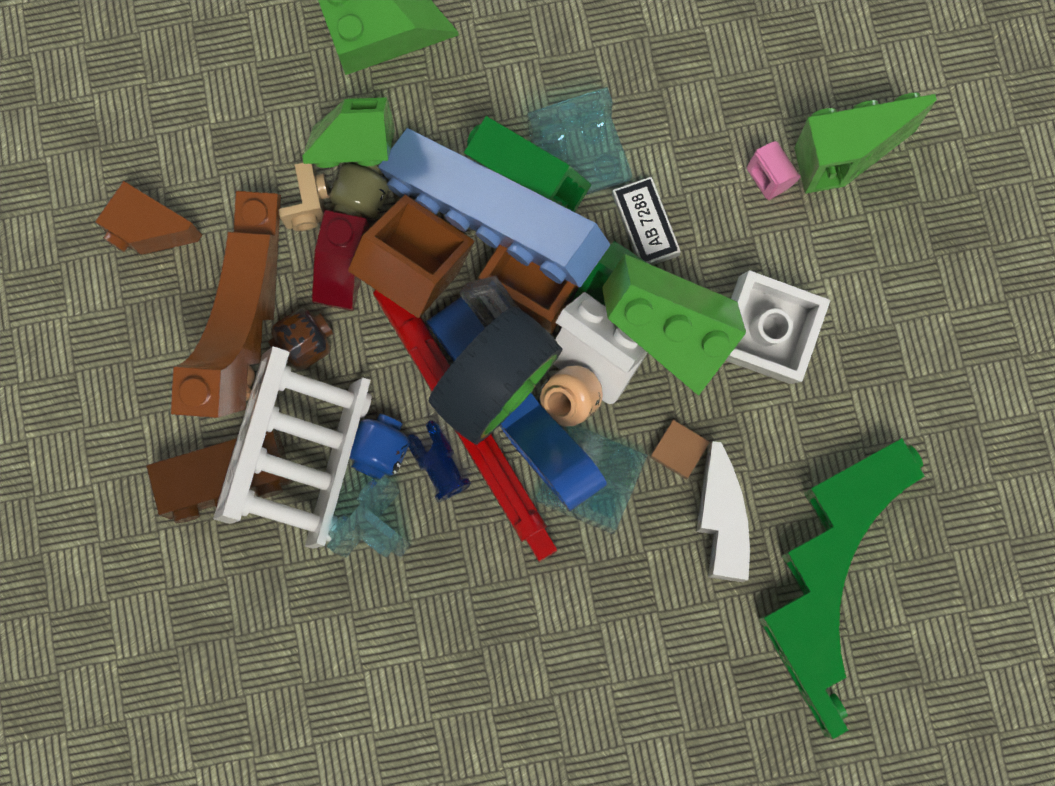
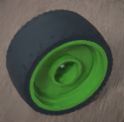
M512 306L492 321L457 357L434 387L428 401L454 430L476 445L499 427L528 397L556 362L563 349L537 321L516 306Z

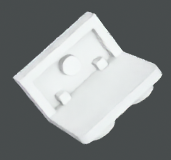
M584 292L562 310L556 321L562 328L555 340L563 350L553 365L560 370L567 366L576 365L589 369L597 376L602 385V400L608 404H613L619 399L648 352L607 318L604 305Z

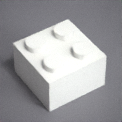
M749 270L739 276L731 299L738 302L746 334L725 361L788 384L802 382L830 300Z

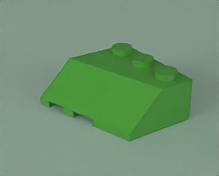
M318 0L345 75L459 36L458 31L432 0Z

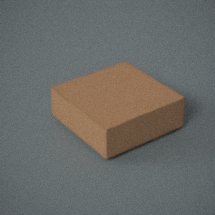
M673 420L650 458L687 480L710 442Z

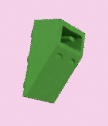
M908 93L896 98L893 102L878 104V101L870 100L859 103L850 110L837 112L835 108H826L814 112L811 117L807 118L794 147L805 194L845 187L916 132L936 102V94L920 96L919 93Z

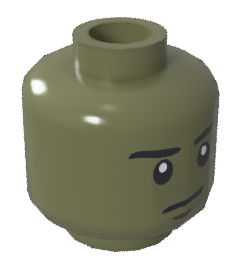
M349 163L343 164L340 167L329 192L330 201L335 205L334 212L369 220L378 217L389 192V187L386 185L388 181L380 175L382 171L378 168V165L361 166Z

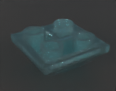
M577 425L566 427L565 431L592 459L608 485L570 512L544 482H542L535 501L614 535L648 455Z

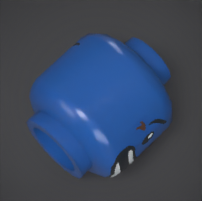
M379 414L377 420H361L358 424L349 457L353 461L351 467L381 481L384 475L392 476L396 474L410 445L407 435L400 431L403 424L383 414Z

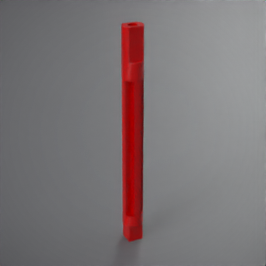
M375 290L373 292L375 299L432 392L438 381L450 367V364L421 317L417 318ZM455 430L521 542L526 541L538 563L555 554L557 548L545 530L548 526L493 435L490 434L483 441L475 445Z

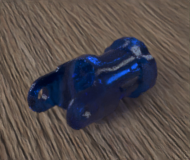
M430 420L427 422L426 428L433 443L428 452L417 436L410 434L407 437L410 440L409 449L420 470L427 472L437 491L435 498L439 503L463 492L470 487L471 483L468 478L462 477L452 458L454 451L442 428L437 422Z

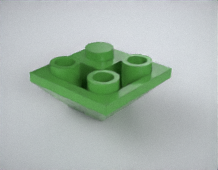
M387 97L344 99L313 126L302 156L303 164H315L320 168H331L338 166L341 162H357L361 166H375L382 163V161H388L395 128Z

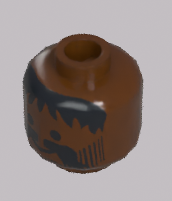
M300 308L272 326L271 334L273 338L268 340L271 348L274 346L290 352L286 365L292 366L298 371H303L330 353L331 345L327 338L334 333L321 313L313 317L308 310Z

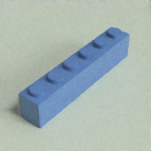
M406 128L391 148L389 160L382 161L378 166L389 179L386 185L397 196L401 198L404 195L412 196L417 203L435 215L438 211L445 214V218L463 232H466L468 228L476 231L477 237L484 243L495 249L499 244L508 248L507 252L526 266H529L531 261L540 266V270L547 277L559 284L565 279L581 287L610 246V243L595 222L409 128Z

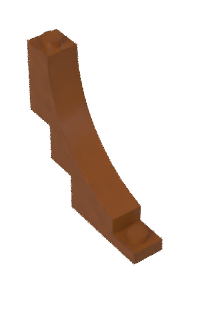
M236 191L234 232H228L220 281L209 320L200 341L191 355L184 362L173 367L172 415L219 418L246 410L248 365L260 363L263 320H274L280 224L278 210L281 207L280 194Z

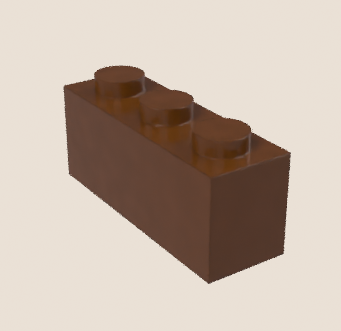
M274 429L272 432L266 431L262 448L267 449V454L287 460L280 434ZM237 438L146 465L159 516L170 520L174 519L175 523H184L199 518V511L214 506L217 508ZM261 470L259 474L254 473L250 490H253L260 498H268L282 493V486L293 483V480Z

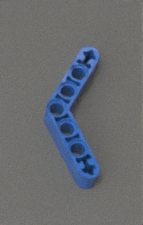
M462 297L426 321L453 362L485 329ZM532 393L500 424V428L516 450L569 512L608 485L592 459L546 412Z

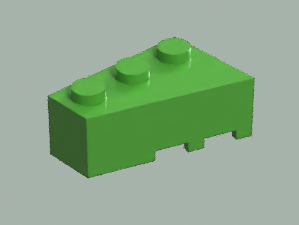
M627 254L623 255L602 287L607 318L698 396L746 334L737 301Z

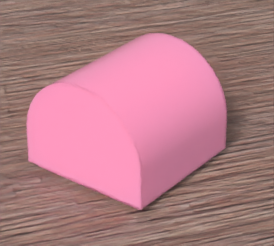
M777 141L757 149L746 168L768 200L789 189L800 178L799 173Z

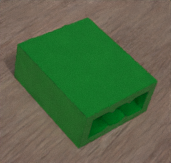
M485 116L482 123L476 125L469 134L464 154L478 164L573 212L577 210L591 187V184L570 165L488 116Z

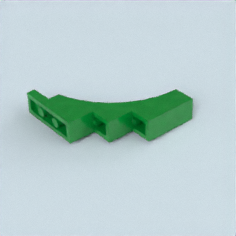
M903 438L804 493L826 531L781 556L803 594L758 619L822 733L830 739H835L849 731L843 719L848 717L845 707L835 693L828 695L826 689L846 678L841 654L839 626L844 583L851 561L862 538L886 506L906 488L925 477L921 470L923 461L919 453L912 445L907 446Z

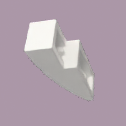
M712 441L707 448L696 532L713 534L708 577L745 582L749 579L750 542L743 494L733 465L722 443Z

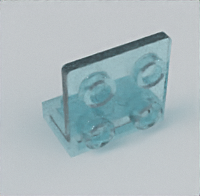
M608 87L527 113L528 131L532 143L567 163L591 184L586 195L632 179L631 169L611 118L613 101Z

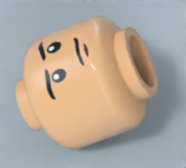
M576 365L567 366L547 378L541 387L539 398L541 406L560 426L570 427L584 422L597 411L602 402L603 392L602 385L597 376L589 369Z

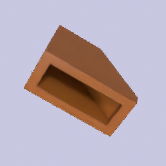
M125 181L122 182L95 221L106 232L103 237L106 242L122 252H125L129 247L141 255L196 243L202 237V234L193 223Z

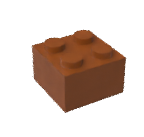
M404 195L362 236L348 271L417 318H420L458 276L475 241L407 195Z
M499 245L479 275L478 280L483 281L496 277L508 293L507 296L513 300L516 306L552 334L558 325L556 321L559 315L571 303L579 287L565 279L561 284L553 281L540 270L539 265L531 261L529 266H526L514 259L507 252L508 248Z

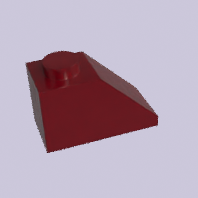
M325 210L314 254L313 303L354 311L361 279L350 273L348 269L362 236L370 229L366 218Z

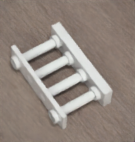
M273 346L262 354L213 519L232 524L240 521L241 516H247L248 513L308 530L305 547L312 549L323 547L326 541H330L336 531L338 517L334 516V511L360 418L366 416L371 404L372 395L367 393L371 380L362 377L350 384L347 391L291 372V367L286 365L290 352ZM287 388L344 407L337 431L280 413L279 407L274 406L278 390L284 391ZM273 429L331 447L332 450L326 472L267 454V449L262 448L266 431L272 432ZM262 470L319 488L320 493L314 514L254 496L255 492L250 490L254 473L259 474Z

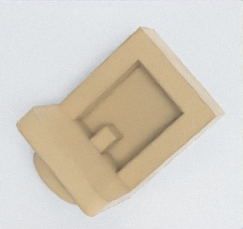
M299 163L295 164L302 204L281 208L278 211L280 219L287 229L293 228L295 231H307L317 227V223L322 222L325 212L323 199L329 198V189L324 173L318 174L313 164Z

